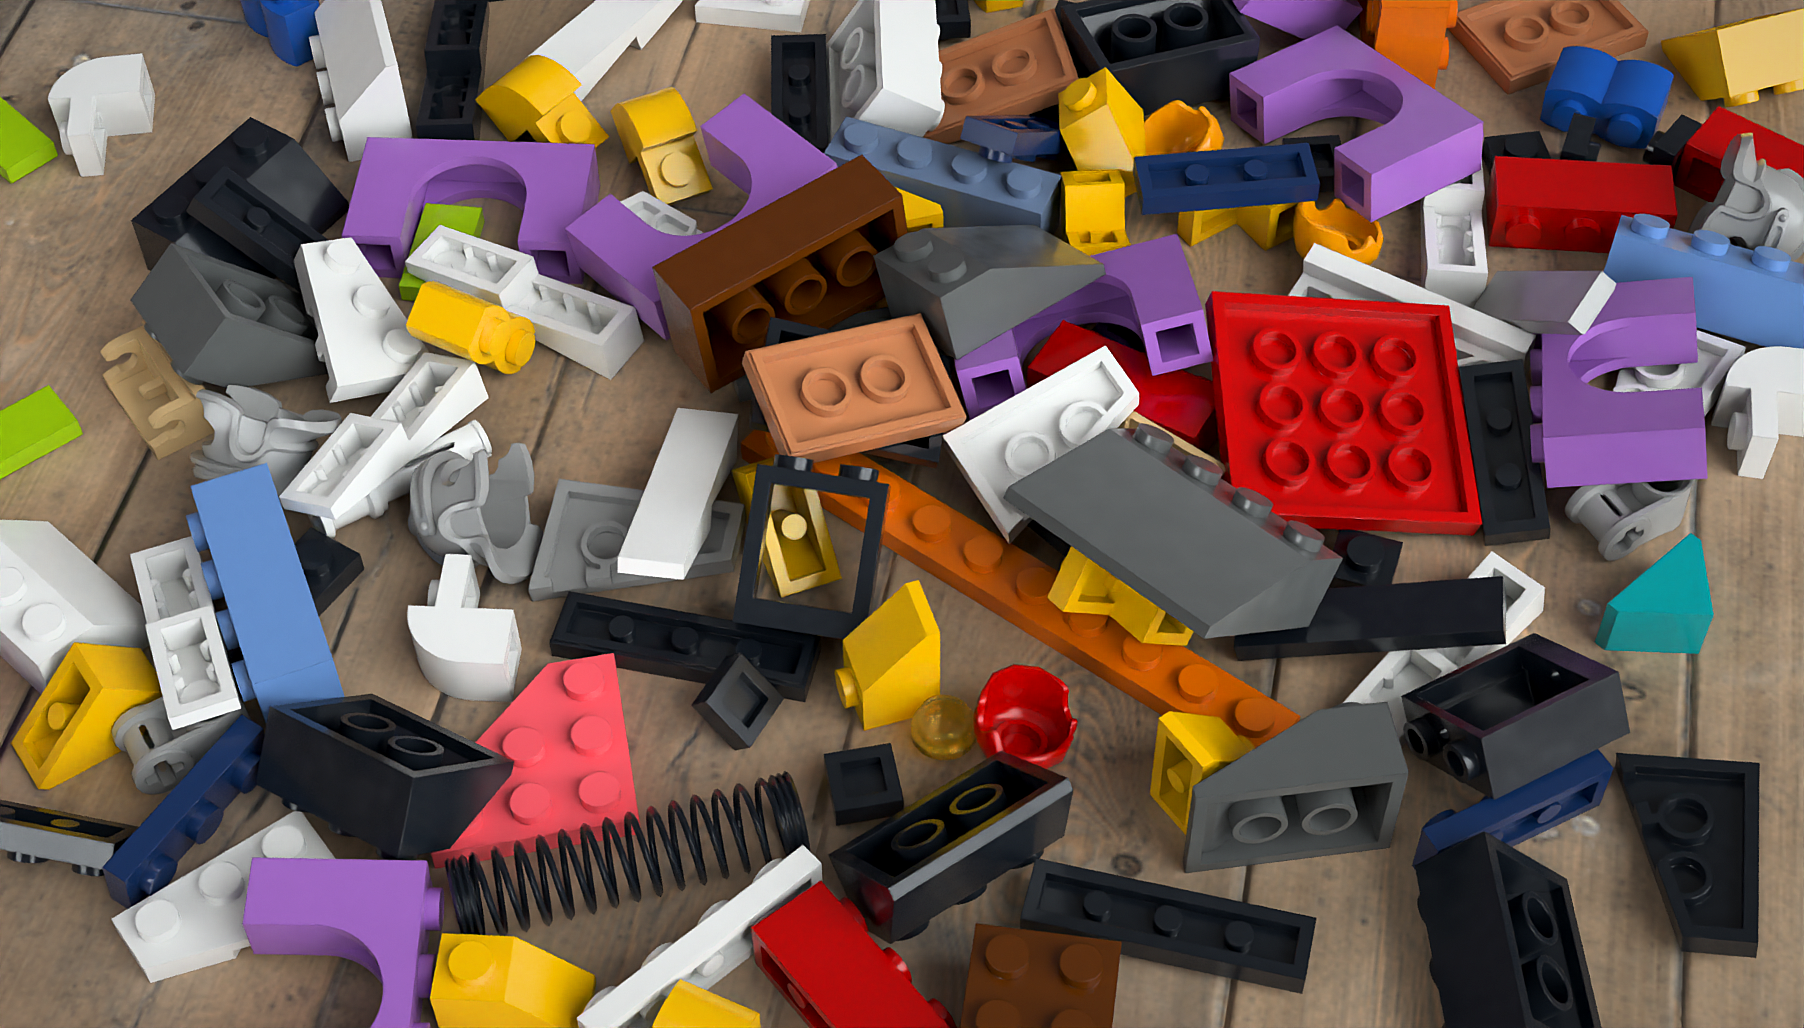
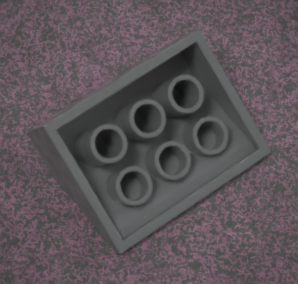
M1140 423L1137 428H1109L1010 485L1003 497L1007 502L1204 639L1308 627L1343 559L1322 545L1325 537L1319 531L1298 521L1290 520L1287 522L1271 511L1273 503L1268 498L1248 488L1233 487L1221 479L1223 471L1216 464L1199 456L1184 455L1172 447L1174 439L1171 435L1155 426Z

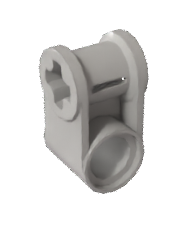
M1694 479L1581 486L1568 500L1565 506V514L1572 522L1582 523L1598 540V551L1606 560L1615 561L1633 552L1638 546L1664 533L1673 531L1680 525Z
M237 687L236 690L241 709L172 730L163 696L148 704L134 707L117 719L111 730L112 738L121 751L128 753L134 765L131 772L132 780L139 791L152 795L173 790L241 714L252 720ZM140 726H145L149 734L142 736L139 730ZM164 761L166 765L165 772L160 771L157 765L159 762Z

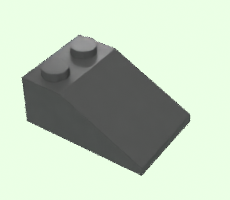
M1036 225L923 228L917 232H910L899 237L894 245L873 256L891 317L896 319L921 313L934 345L956 360L1106 274L1103 263Z
M171 243L130 300L145 320L144 328L146 332L161 343L172 358L170 364L173 370L183 379L193 384L201 385L205 381L225 388L228 385L248 387L328 374L326 363L319 361L315 342L319 335L314 317L307 314L302 294L287 283Z
M1345 702L1329 709L1317 710L1194 785L1182 861L1185 873L1390 848L1409 771L1388 702L1371 704Z

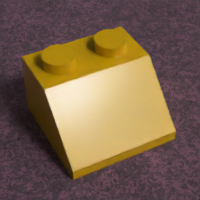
M1804 8L1757 16L1661 40L1662 51L1701 101L1723 98L1725 108L1758 101V90L1771 86L1773 87L1774 95L1804 89Z

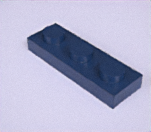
M1039 115L966 116L960 137L962 140L980 145L978 155L1003 163H1012L1013 158L1035 162L1036 157L1057 161L1059 153H1070L1060 133L1059 122Z
M1309 143L1136 156L1133 163V177L1142 215L1318 201L1320 181Z
M241 714L104 864L102 869L113 900L129 909L144 900L148 895L151 896L168 886L176 873L179 860L195 843L198 845L205 843L215 833L222 821L224 810L240 792L247 794L257 786L256 780L265 736L263 727Z
M1596 749L1495 800L1485 795L1479 803L1458 813L1453 809L1445 810L1432 817L1421 829L1412 867L1415 869L1416 864L1483 831L1513 847L1600 805L1614 768L1600 750Z

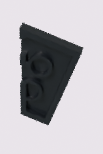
M1616 753L1615 769L1680 950L1683 952L1756 958L1759 922L1760 763Z

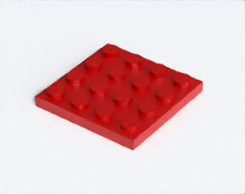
M1211 291L1205 303L1208 336L1213 356L1211 368L1221 463L1225 466L1224 481L1235 488H1248L1262 494L1273 503L1271 511L1287 522L1290 520L1298 521L1312 528L1470 536L1476 533L1482 525L1449 305Z

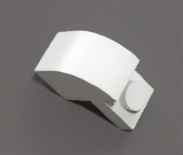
M142 53L101 57L83 62L65 72L50 90L48 101L60 132L63 151L66 155L74 156L81 177L104 175L107 136L152 132L155 92Z
M1781 346L1759 348L1742 355L1730 367L1712 416L1711 426L1728 428L1727 447L1728 449L1737 450L1738 476L1764 478L1779 439L1778 434L1804 437V349Z
M445 554L440 580H431L429 585L428 606L408 605L407 620L421 671L430 684L449 696L472 701L512 702L522 650L514 610L478 608L480 590L472 555Z

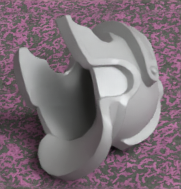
M1753 133L1737 134L1730 142L1723 156L1720 173L1725 180L1714 202L1706 203L1699 210L1687 233L1694 234L1696 230L1713 231L1724 235L1728 239L1733 238L1736 241V246L1753 251L1758 246L1776 248L1790 255L1791 261H1795L1804 253V178L1789 168L1776 170L1766 165V160L1763 158L1756 161Z
M228 385L226 393L232 399L210 390L201 389L197 392L196 398L201 400L204 418L214 429V440L202 442V450H196L190 454V460L195 463L192 469L194 477L212 480L267 463L279 497L310 461L313 450H316L319 446L316 439L333 434L342 423V418L340 414L334 411L323 409L310 410L304 415L283 409L281 401L267 392L252 387Z
M512 443L507 455L498 460V468L495 473L490 475L485 449L473 453L472 461L452 451H441L432 455L415 469L410 484L411 503L408 527L410 532L417 536L420 545L433 560L443 565L445 554L472 555L474 568L479 564L488 566L496 579L507 584L519 583L532 576L544 532L538 525L532 524L530 521L527 496L531 495L534 491L535 475L532 459L526 445L523 443Z

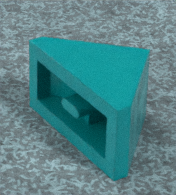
M1692 533L1688 534L1607 603L1595 643L1602 649L1610 651L1699 654L1714 616L1701 540Z

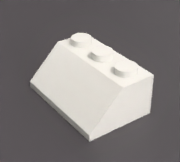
M324 0L314 12L319 35L310 36L309 42L316 69L327 67L326 71L316 72L324 105L335 103L336 106L325 109L332 142L344 140L348 161L353 162L362 159L367 137L413 138L398 65L381 0Z
M859 0L826 44L829 143L846 116L923 137L927 131L935 130L944 114L945 103L941 99L940 77L942 74V63L939 61L938 52L940 26L936 20L935 0Z
M0 520V656L40 694L46 688L74 642L141 648L142 650L150 645L145 627L147 621L143 606L48 521Z

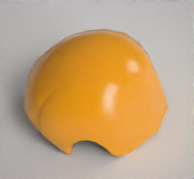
M1180 100L1169 102L1154 111L1144 121L1146 156L1221 150L1225 139L1217 119L1204 106H1200L1198 110H1195Z
M1339 198L1334 199L1327 207L1322 209L1316 208L1315 201L1299 202L1296 205L1293 237L1296 251L1303 260L1314 243L1367 265H1371L1378 258L1384 237L1380 223L1377 220L1369 222L1353 209L1345 207Z

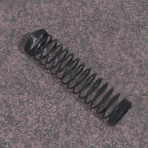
M786 771L782 775L780 773H777L776 776L770 775L768 783L763 778H758L754 788L755 806L746 788L742 784L737 783L733 791L734 814L723 792L715 789L711 798L713 823L702 799L697 795H692L690 799L692 832L682 808L678 802L671 800L668 805L670 839L657 809L649 806L646 811L649 849L638 820L633 813L627 812L624 817V829L628 859L614 823L611 819L605 817L602 822V834L607 869L593 831L589 825L583 823L580 827V839L586 880L568 832L560 829L558 832V845L564 888L545 837L538 834L536 838V852L543 899L523 844L516 840L513 850L521 907L503 855L499 848L493 846L491 859L499 915L477 854L470 853L469 866L466 857L462 854L459 858L454 856L452 860L447 858L445 869L461 934L485 935L480 882L491 918L499 936L507 935L508 922L501 874L518 923L523 931L527 932L529 930L530 914L523 866L542 920L547 926H550L553 916L544 855L564 913L572 921L575 916L566 848L587 908L590 913L595 914L597 911V901L588 840L612 907L617 909L619 895L610 834L617 849L633 899L639 903L641 900V889L631 824L639 842L656 895L661 897L664 891L656 849L653 818L666 849L678 889L683 891L686 885L677 839L675 812L684 831L700 883L705 885L707 883V875L699 836L696 804L708 830L722 877L728 879L729 870L721 833L718 798L733 832L744 871L749 874L751 866L742 824L740 793L753 820L765 862L767 864L772 861L763 816L761 786L764 788L770 801L786 856H789L802 845L810 851L807 826L794 781Z

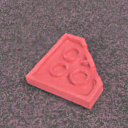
M614 653L548 663L475 743L514 761L512 775L451 848L431 852L434 867L437 869L445 867L447 858L452 860L454 856L459 858L461 854L466 857L469 863L471 852L477 854L480 861L490 860L493 846L500 849L503 857L514 856L513 849L516 840L523 844L526 853L536 852V838L538 834L545 837L550 849L559 848L558 832L560 829L568 832L573 845L581 844L580 827L583 823L590 826L596 841H603L602 822L605 817L612 820L619 837H625L624 817L627 812L633 813L640 825ZM631 824L632 835H636Z

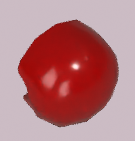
M1013 664L993 672L978 697L973 715L974 734L985 757L989 758L1002 750L1045 769L1061 763L1074 740L1073 734L1078 723L1077 719L1072 718L1068 706L1069 689L1061 679L1038 666Z

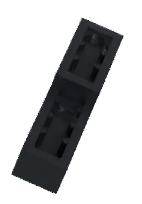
M435 0L424 49L427 73L416 122L418 139L480 141L482 108L475 99L484 91L490 15L489 0Z

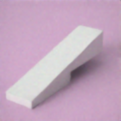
M595 0L529 56H545L565 67L582 84L574 92L582 101L625 49L631 45L642 50L683 0Z
M1482 161L1480 171L1420 199L1421 287L1470 308L1474 307L1484 292L1488 277L1482 220V205L1485 194Z
M439 225L405 261L408 273L425 282L437 281L528 318L534 325L536 341L610 380L644 342L634 306L538 274L533 256Z
M424 352L371 417L349 413L279 496L284 509L337 520L489 398L476 363L467 359Z
M677 408L619 553L618 573L684 580L711 530L712 504L737 461L738 414Z
M190 536L130 554L147 621L145 627L172 730L241 709L224 638L216 616L215 602L211 598L200 564L203 563L200 552H197L193 537Z
M1491 551L1468 578L1503 576L1506 588V644L1390 651L1343 703L1358 702L1361 704L1388 702L1402 747L1406 743L1403 727L1407 721L1401 696L1507 646L1543 612L1545 587Z

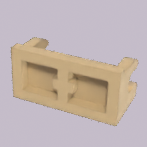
M143 320L141 321L143 326L111 340L102 348L101 354L106 361L115 360L124 353H132L129 360L122 364H116L103 373L102 376L107 388L157 460H160L213 434L214 429L204 418L201 400L196 398L199 390L206 389L202 384L196 385L183 379L173 370L170 364L172 358L162 344L146 332L144 328L146 322Z

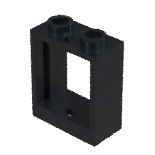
M775 454L773 466L757 464L732 622L844 639L872 613L891 486L877 482L879 470L840 464L838 476L812 472L814 460ZM774 484L870 499L852 612L757 598Z
M1532 633L1401 696L1407 721L1404 724L1403 732L1411 752L1418 759L1430 763L1453 776L1457 781L1467 784L1493 800L1630 733L1619 672L1536 633Z

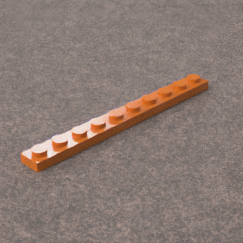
M754 429L741 442L742 459L750 464L775 457V454H779L769 432ZM855 453L813 464L812 472L838 476L840 464L879 470L877 482L891 486L882 542L884 546L1160 715L1173 711L1220 717L1236 736L1242 735L1246 737L1255 748L1300 721V715L1184 646L1141 643L1110 615L1063 612L1047 598L1059 571L1012 543L1008 544L1002 537L863 454ZM817 491L822 508L861 532H865L870 499Z

